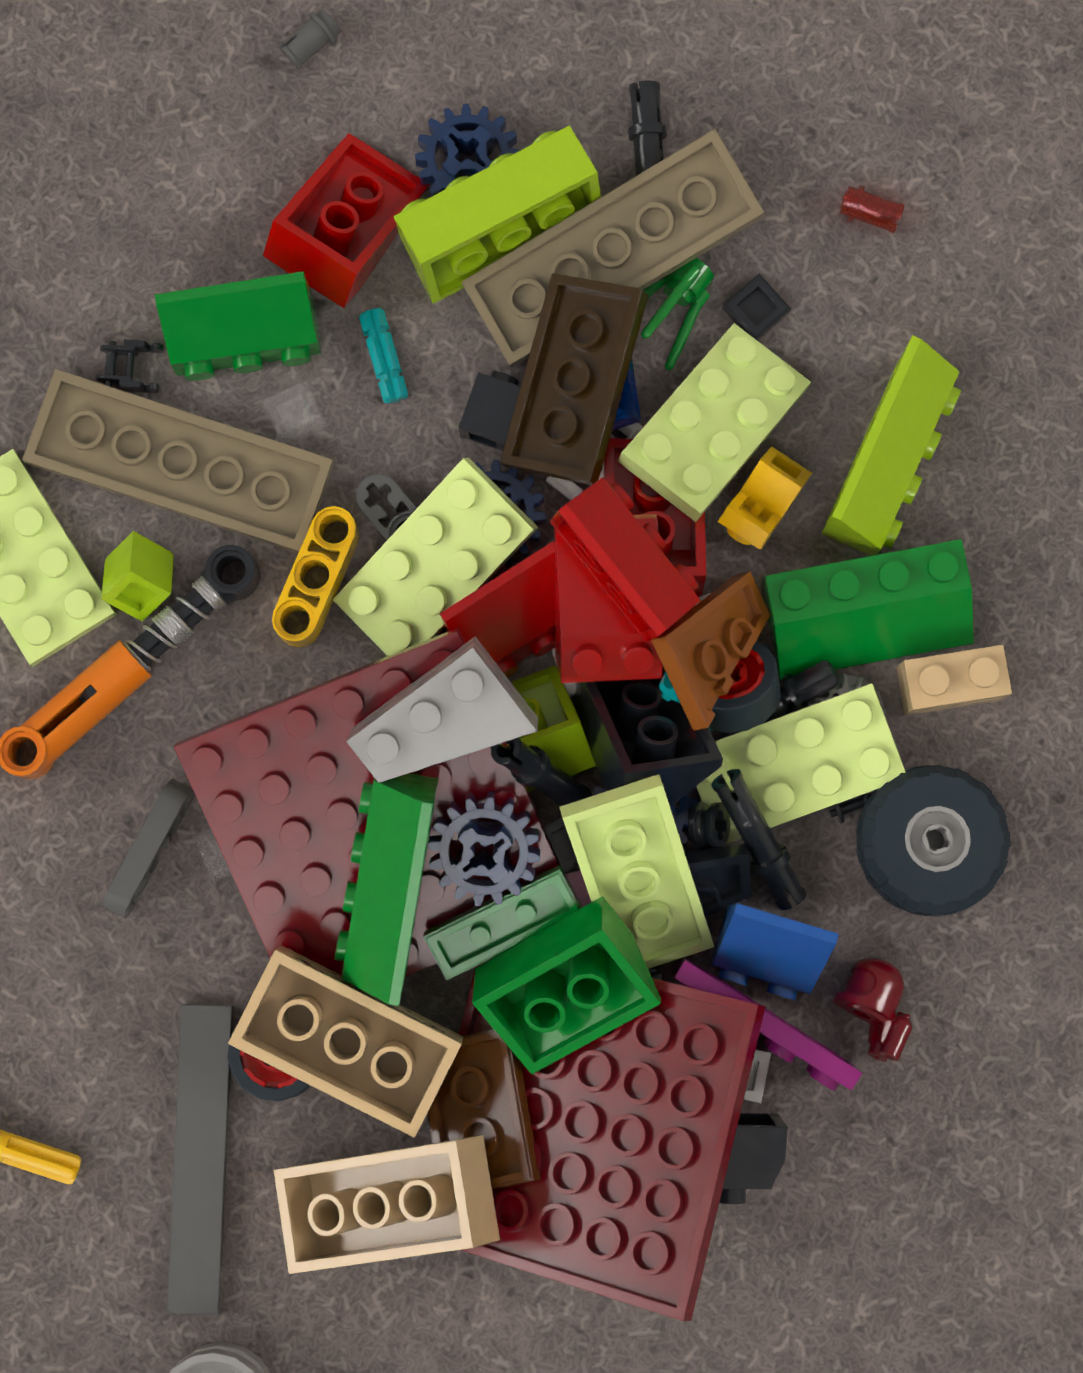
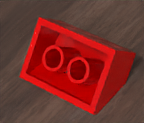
M602 477L560 508L550 523L644 641L648 642L660 636L701 601L694 592L699 588V585L682 564L679 563L674 567L664 555L662 550L667 547L666 543L654 527L649 523L641 526L629 510L634 507V504L624 489L616 482L609 486Z
M554 541L440 613L447 632L459 627L465 644L476 636L507 678L518 670L517 663L529 655L534 654L535 657H539L555 648Z

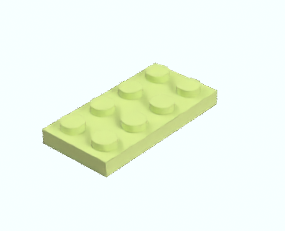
M734 323L622 451L617 462L697 522L809 387L811 381Z
M12 449L0 456V617L29 665L34 667L117 614L109 603L101 600L102 590L19 455Z
M463 458L334 597L333 601L387 656L436 637L445 628L440 613L484 586L532 536L538 527L470 458Z
M871 683L763 723L747 731L715 741L723 757L722 766L696 787L701 801L708 806L714 802H721L718 794L711 786L713 780L722 774L730 790L733 791L734 789L726 771L739 769L770 828L877 790L886 782H890L899 776L900 773L906 772L876 690ZM731 818L730 832L726 844L742 839Z
M659 774L559 807L591 902L602 896L606 899L632 932L648 969L714 947Z

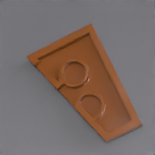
M750 571L734 575L691 608L660 636L651 640L693 731L709 728L716 715L712 711L714 704L719 696L727 695L734 682L730 675L739 659L748 657L770 617Z

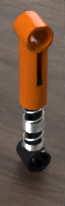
M225 545L214 550L207 560L205 569L201 572L202 576L195 583H192L193 589L183 598L176 597V604L173 607L166 606V608H163V611H160L158 615H155V618H152L154 623L150 627L143 625V633L134 641L126 640V643H123L121 640H118L21 726L13 727L1 736V767L9 774L28 780L37 779L47 774L55 760L152 677L149 672L151 671L150 665L154 661L162 662L161 655L170 647L177 648V646H180V643L188 639V636L194 634V626L204 618L210 620V612L214 609L220 611L226 603L230 606L234 601L243 600L254 593L259 585L260 570L249 552L236 545ZM232 562L243 563L246 571L240 582L231 585L222 582L221 575L226 565ZM25 741H34L37 747L36 758L29 765L20 766L16 759L18 747Z

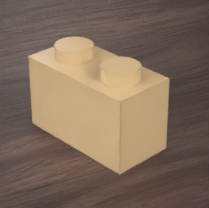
M1003 645L904 660L896 667L905 716L1000 701L1012 695Z

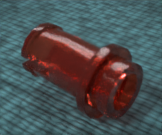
M861 184L858 188L848 186L839 209V214L847 216V222L851 223L853 219L894 234L898 226L896 222L897 220L900 221L905 204L864 191L865 186Z

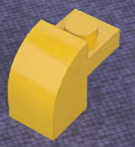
M771 446L759 460L740 492L726 507L718 522L727 528L728 534L736 541L745 545L752 544L756 548L762 549L805 486L812 472Z

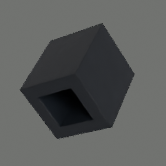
M492 371L490 376L478 372L459 424L460 437L503 452L521 388L518 386L519 380L499 371Z

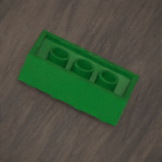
M962 539L767 575L760 584L763 600L770 614L767 621L779 680H783V676L788 673L795 676L821 661H829L837 670L974 643L972 585Z
M410 773L380 783L375 778L373 783H363L359 813L368 814L365 833H355L351 854V862L360 864L357 882H347L343 912L352 913L349 931L340 930L335 953V960L344 962L342 980L389 1005L395 1006L400 1005L407 972L439 778Z

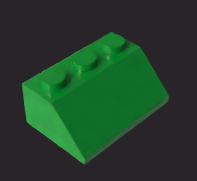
M304 271L154 294L170 365L177 376L185 375L186 380H206L214 377V370L233 368L235 373H252L263 368L262 363L282 360V364L285 366H298L309 363L311 355L321 354L314 300Z
M602 896L475 968L472 1004L527 1070L534 1074L661 1004V997L632 932Z

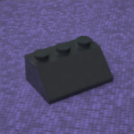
M664 667L662 668V677L666 672ZM662 678L577 682L573 706L607 791L659 774L669 806H671L722 766L723 757L709 728L693 731L681 703L674 700L666 701L661 697L662 691L659 689V683Z

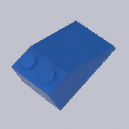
M736 903L726 907L710 965L720 968L718 978L747 986L749 977L769 982L766 992L796 1000L798 991L811 994L836 945L839 934Z

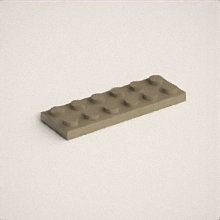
M713 129L461 283L509 366L513 368L529 358L552 273L644 290L764 218L765 212L716 129Z
M57 369L54 370L22 459L27 465L295 553H299L312 520L318 513L335 464L333 459Z

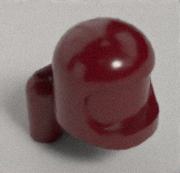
M869 957L861 959L853 965L844 992H837L832 1003L870 1024L868 1036L870 1047L867 1052L869 1056L886 1062L887 1059L898 1061L912 1031L910 1015L903 1012L895 1014L904 990L903 977L900 971L891 963L883 959Z

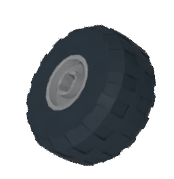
M924 765L905 770L906 773H900L899 776L875 790L865 804L856 830L858 862L871 887L893 906L922 916L955 914L972 907L985 898L993 890L1000 876L1003 875L1008 863L1009 847H1011L1010 832L1006 821L1007 816L1002 805L998 803L992 794V791L983 782L970 776V773L942 765Z

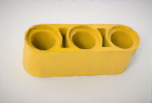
M326 507L319 511L312 520L273 611V628L279 637L290 646L305 647L317 639L358 545L359 531L355 520L348 511L341 507ZM343 522L349 528L348 535L343 541L333 544L323 540L324 530L329 524ZM320 566L329 570L328 581L321 588L311 589L304 585V576L312 567ZM302 611L309 614V626L304 632L293 635L285 631V620L291 613Z

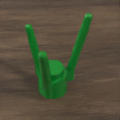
M698 258L644 289L649 298L666 284L664 292L668 296L641 331V337L644 339H648L676 304L686 307L691 303L665 363V369L668 371L673 370L700 309L710 298V294L706 289L714 280V275L710 268Z

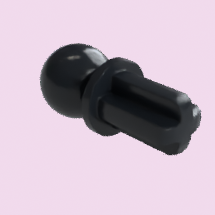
M821 661L795 676L790 673L783 676L785 687L780 686L781 698L775 712L765 723L790 714L794 704L799 710L807 708L809 701L837 687L839 677L833 665L829 661Z

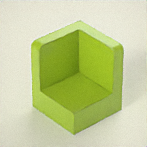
M132 531L105 559L101 600L140 621H144L171 595L173 553L139 533Z

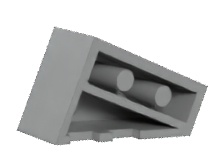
M475 636L351 729L346 742L377 782L380 783L537 732L538 717Z

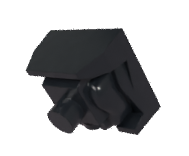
M740 1113L719 1203L744 1204L746 1203V1189H772L786 1157L788 1127L778 1113Z

